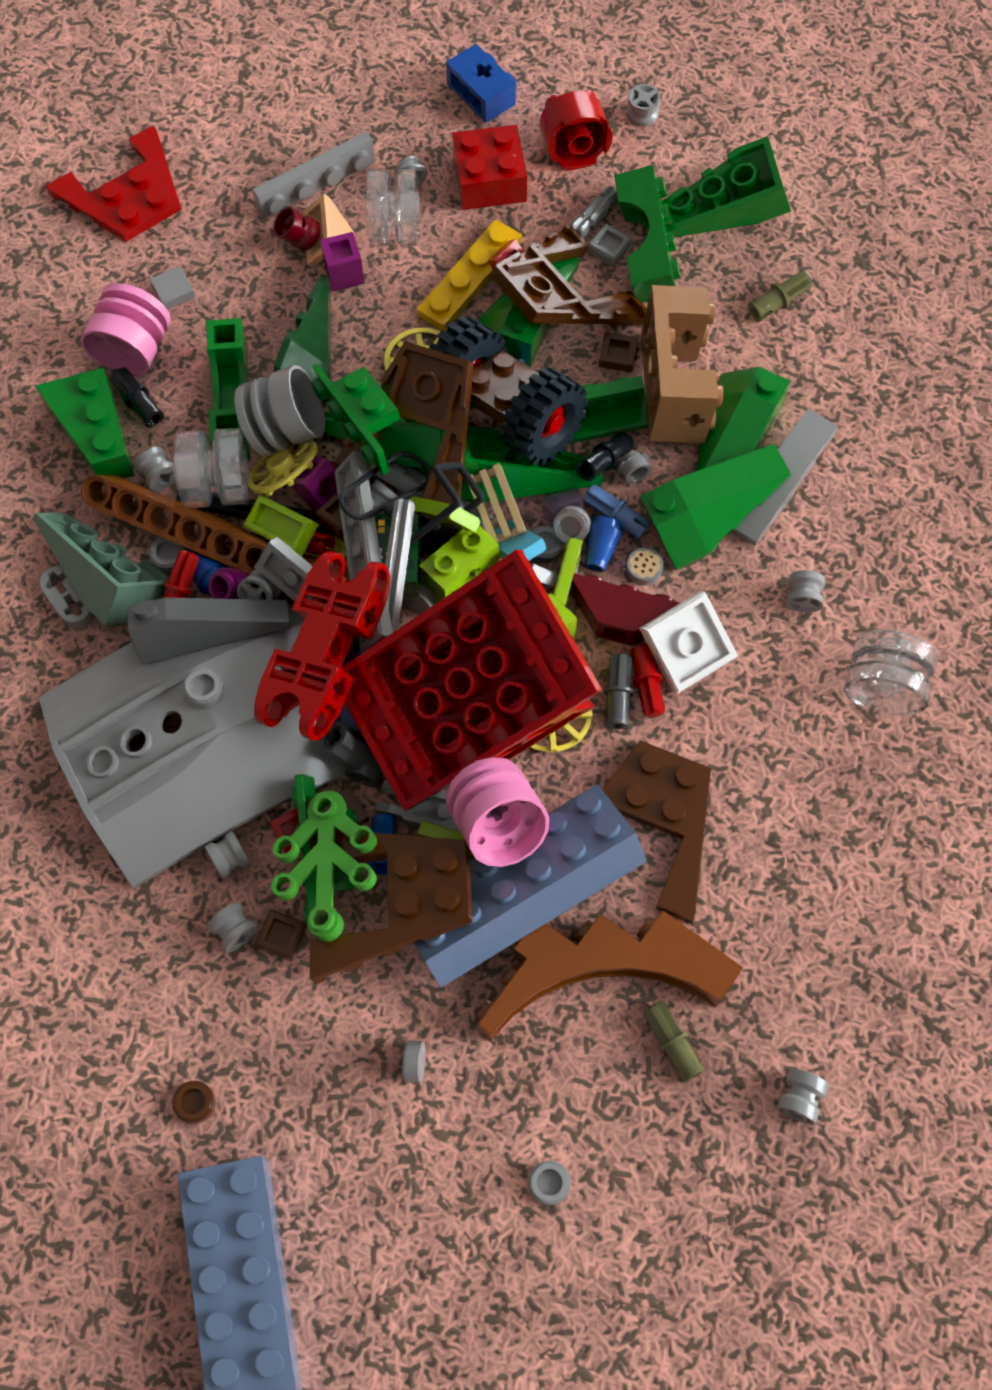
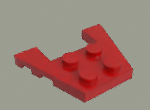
M154 125L129 138L131 147L144 161L143 163L90 193L84 189L72 172H69L46 185L48 193L57 200L59 198L67 203L69 208L74 211L82 212L92 218L94 223L125 242L182 210L158 132Z

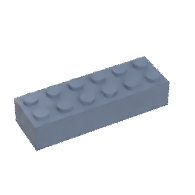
M598 784L548 813L549 831L543 843L529 857L516 864L503 867L487 866L475 858L470 861L473 922L423 942L420 939L414 942L441 988L647 862L636 832Z
M261 1155L177 1173L205 1390H303L269 1160Z

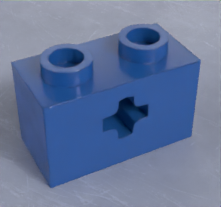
M474 44L446 62L447 85L485 123L516 105L517 85L515 79L496 63L490 53H486L477 44Z

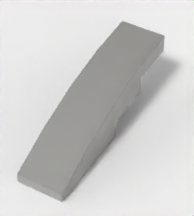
M808 409L778 448L791 476L760 506H756L742 519V524L734 531H731L755 546L792 499L795 490L814 467L818 456L835 436L839 426Z

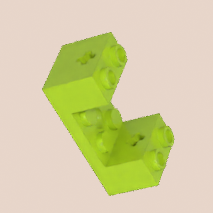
M480 525L476 533L461 530L419 565L421 584L428 587L434 593L437 600L436 603H438L499 561V543ZM550 593L548 595L575 641L577 617Z

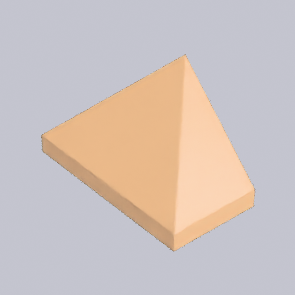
M325 194L303 211V216H310L320 224V235L317 242L311 249L306 251L307 265L310 267L317 265L323 260L320 239L350 232L354 233L330 197Z

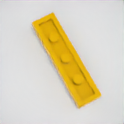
M495 219L416 309L417 316L445 332L447 325L452 321L454 322L491 279L490 274L493 269L487 261L509 240L516 239L520 245L522 243V234Z

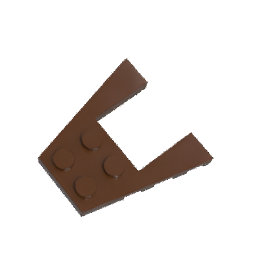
M570 224L564 225L559 233L556 231L550 233L543 242L539 244L534 242L529 245L524 253L517 252L494 266L490 274L501 291L513 301L523 316L531 323L643 324L646 307L631 291L584 301L551 264L553 262L582 257L589 247Z
M405 341L382 377L381 382L383 383L381 388L397 407L400 418L445 432L434 465L450 462H461L464 465L474 364L468 360ZM381 430L372 434L377 441ZM346 436L342 442L344 445L335 462L331 461L330 463L337 469L353 451L361 453L358 442L352 444ZM458 469L442 471L461 498L463 476ZM432 470L422 498L452 504L454 501Z
M640 740L602 790L623 816L683 839L655 909L664 911L669 915L692 924L696 912L711 768Z
M335 829V843L358 863L387 859L388 928L343 934L331 942H322L317 938L310 939V979L315 984L324 982V977L342 970L345 973L363 966L364 961L379 955H392L402 951V946L420 939L424 942L472 923L470 854L466 841L373 832L377 837L376 847L371 852L362 854L355 850L350 843L349 837ZM318 832L310 839V851L318 843ZM369 835L362 836L358 840V844L365 843Z

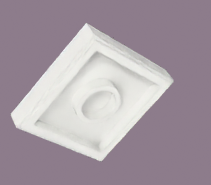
M704 591L698 592L639 628L673 693H680L738 657Z

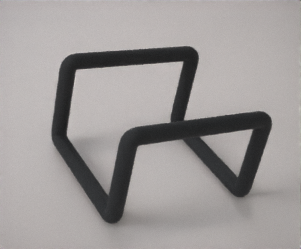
M461 462L435 464L433 466V473L454 502L429 522L419 516L420 524L423 527L411 536L410 545L417 542L428 532L443 535L451 527L442 525L436 531L433 528L461 505V498L442 471L458 469L477 496L475 500L463 508L465 511L470 513L484 501L483 492ZM394 504L384 506V513L390 522L392 520Z

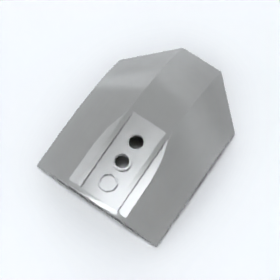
M288 604L290 629L146 664L141 663L135 645L131 642L39 697L51 747L84 815L133 888H137L231 830L292 800L291 789L295 785V775L305 774L314 777L315 788L344 775L347 777V768L323 752L322 744L319 740L314 741L301 736L299 731L301 715L298 714L300 706L292 709L287 717L283 716L281 721L274 727L259 724L254 715V704L259 683L274 648L291 652L304 622L292 610L293 605ZM197 668H210L220 675L224 686V694L215 706L200 709L192 706L187 701L183 691V682L191 671ZM271 704L269 705L267 716L270 711ZM341 712L335 721L339 722ZM171 713L180 714L182 718L180 728L174 733H165L163 730L165 717ZM139 733H144L146 741L143 748L137 752H131V739Z

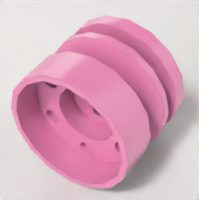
M121 283L107 285L94 309L95 314L91 315L80 338L82 348L92 359L110 370L125 367L133 376L146 374L157 353V345L161 343L165 335L164 333L171 322L170 314L159 300L140 288Z
M491 757L477 760L459 772L452 780L446 793V808L475 859L487 866L503 867L522 861L537 850L549 831V815L544 805L531 788L520 768L508 759Z

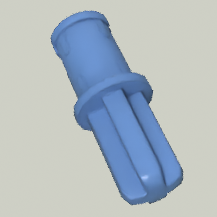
M597 485L589 487L583 497L584 503L603 516L618 520L621 523L620 528L634 536L638 541L652 523V521L647 520L628 507L626 500L619 501Z

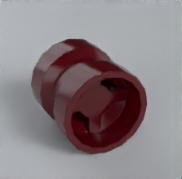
M286 206L277 214L273 225V232L277 238L286 242L291 241L293 246L307 251L315 245L319 238L320 224L310 216H302L299 210Z

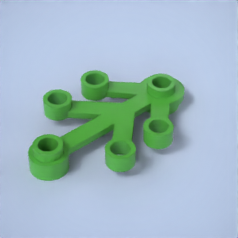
M323 791L313 797L307 809L308 819L291 836H282L273 845V853L281 862L286 864L292 863L299 857L300 849L318 832V843L289 874L280 873L275 876L271 883V889L280 900L289 901L298 894L299 887L317 869L316 908L309 914L307 926L309 931L322 942H331L337 939L344 928L342 916L333 908L334 864L349 876L350 882L359 891L370 890L377 880L376 873L368 864L358 863L335 843V828H337L349 837L350 843L359 853H369L377 844V837L369 827L359 826L346 815V801L335 791ZM331 805L328 811L321 813L326 806ZM369 835L365 843L358 844V840L362 836ZM292 845L288 853L281 854L284 847ZM368 872V877L364 881L357 882L360 874ZM286 882H290L289 888L286 891L280 892L281 886ZM328 915V920L325 924L317 925L321 918Z

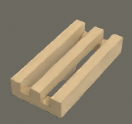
M500 463L493 465V468L489 470L483 469L479 471V474L475 476L471 474L477 485L481 482L484 483L502 533L497 535L483 501L477 508L486 532L498 543L527 532ZM497 476L516 526L513 529H509L491 482L493 477ZM470 488L471 493H472V495H473V498H474V500H475V499L477 498V496L474 494V492H473L472 489Z

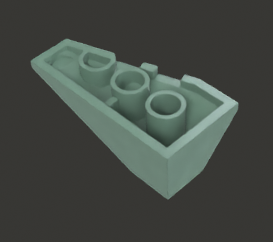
M65 512L34 513L33 520L80 600L97 617L100 623L110 627L118 626V624H128V606L136 605L144 600H157L163 597L166 589L163 583L168 581L169 577L151 562L144 559L141 560L139 565L124 556L127 548L120 544L112 545L108 542L98 541V531Z

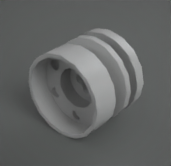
M292 365L273 372L268 379L259 377L253 382L240 384L235 390V410L241 430L251 447L261 456H269L277 451L289 449L292 443L303 444L322 437L325 432V415L322 402L318 399L312 388L311 378L298 365Z

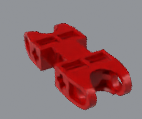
M327 551L319 556L307 574L292 607V610L304 620L292 650L287 652L274 648L260 680L254 704V715L259 724L274 727L281 721L283 716L287 717L292 709L300 706L298 714L301 715L299 720L301 736L316 741L327 734L340 714L354 681V678L341 668L355 636L371 640L385 608L390 587V574L385 564L375 561L370 562L363 571H359L351 581L346 582L344 577L346 563L342 554ZM271 704L270 711H269L268 716H267L268 708H269V705Z

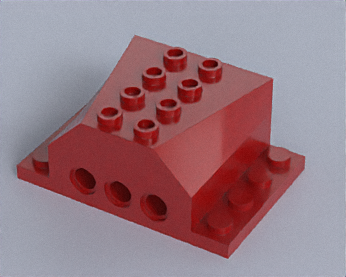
M517 549L341 667L354 678L345 704L404 811L411 810L440 791L449 789L452 780L459 772L477 760L491 757L510 760L596 707L589 699L603 691L524 552Z

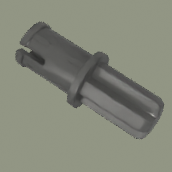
M613 654L610 657L608 687L604 688V694L607 696L605 727L627 729L629 727V699L633 696L634 690L630 688L632 659L626 654Z

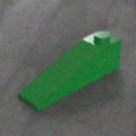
M761 367L722 373L717 381V385L723 386V402L721 407H716L715 409L716 423L714 429H709L705 444L700 443L696 471L758 450L784 405L791 381Z
M468 425L465 468L470 475L473 474L475 476L479 474V471L483 469L489 470L493 468V465L500 463L514 498L602 485L603 477L601 473L592 481H585L578 475L576 466L580 463V460L586 458L584 456L564 451L561 455L557 453L555 460L552 462L546 461V464L542 466L539 464L535 465L504 444L505 441L500 438L502 431ZM497 476L491 478L498 500H505ZM463 478L461 498L472 502L474 500L469 485ZM479 483L478 486L484 494V501L490 502L484 483Z
M775 444L673 479L640 497L646 513L652 521L675 569L679 570L708 556L718 547V543L731 530L734 531L742 524V519L756 506H760L791 476V473Z

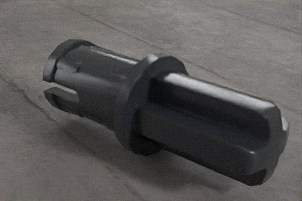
M127 368L114 369L110 380L124 397V404L128 408H133L148 428H152L161 422L164 418V413L150 398L148 388L140 385Z

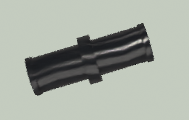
M618 432L608 442L597 444L593 448L592 453L577 464L578 475L585 481H592L604 470L607 471L614 468L618 464L619 459L633 449L634 442L632 437L626 432Z

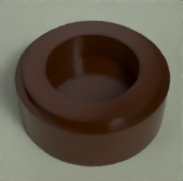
M189 1081L182 1084L176 1090L173 1097L175 1114L182 1121L189 1124H199L206 1121L214 1112L216 1105L212 1089L200 1081Z

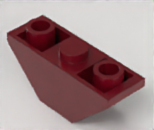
M574 574L572 580L571 595L597 637L629 646L645 640L639 629L640 627L681 603L674 601L668 595H651L641 592L636 587L628 584L615 585L604 582L600 577L591 574L584 576Z

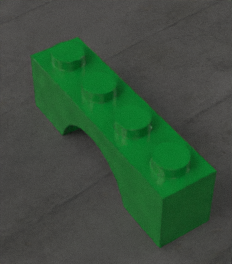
M653 165L614 175L618 203L625 221L638 223L649 229L643 244L635 252L627 256L631 286L635 297L640 302H647L649 300L652 285L676 286L675 280L681 279L677 258L672 259L671 252L676 251L674 235L672 231L667 232L666 225L672 223L670 210L667 203H662V198L667 197L666 186L663 176L657 178Z
M242 319L207 320V352L213 394L212 410H208L209 442L216 463L251 460V445L241 430L234 403L237 387L240 384L249 382L248 342Z

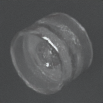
M369 169L367 175V225L370 246H387L392 236V224H395L396 239L400 246H417L418 227L421 222L420 192H418L416 169H399L395 175L394 191H391L390 175L386 169Z
M874 630L858 635L850 658L853 665L850 666L843 688L846 696L859 706L889 715H915L924 711L928 706L932 688L930 680L935 674L938 660L936 649L928 642L914 635L899 631Z

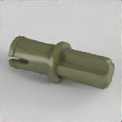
M806 271L799 272L780 285L778 283L773 284L771 290L748 303L750 314L757 322H761L776 310L787 308L792 299L812 287L813 282Z
M661 1001L647 1008L644 1011V1016L662 1045L659 1049L661 1052L665 1051L682 1078V1082L685 1083L704 1072L705 1068L699 1062L686 1039L689 1037V1034L681 1031L667 1005Z

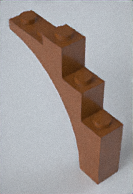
M664 911L661 912L656 920L651 917L646 920L637 934V937L641 939L640 942L601 914L594 923L587 920L574 939L579 942L578 945L546 923L513 943L516 945L514 948V958L522 963V966L513 965L501 982L505 988L495 1000L493 997H490L481 1007L477 1014V1017L481 1019L478 1023V1028L482 1034L493 1040L516 1014L538 998L563 986L601 977L629 976L660 981L689 991L717 1007L743 967Z

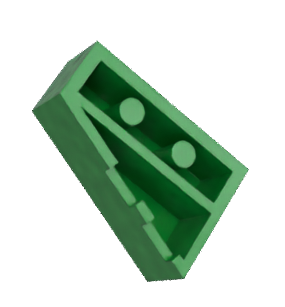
M104 367L35 385L45 408L53 416L94 475L112 474L122 478L135 476L114 392Z

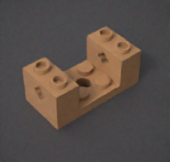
M652 285L641 329L648 436L650 442L705 444L709 429L713 430L715 427L716 407H721L723 402V386L717 385L716 370L678 369V360L697 361L700 348L706 347L708 338L707 324L713 323L715 312L714 303L709 302L708 288Z

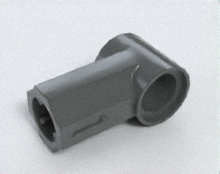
M335 721L327 734L319 740L322 744V751L347 768L346 775L354 782L360 784L362 782L363 785L377 787L383 771L365 738L346 723Z

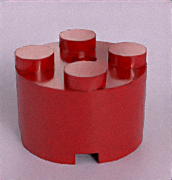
M591 90L571 91L562 95H552L546 100L545 109L541 114L539 124L552 161L554 163L556 161L566 170L586 168L597 163L596 158L603 151L604 154L609 151L613 135L602 105L595 93Z

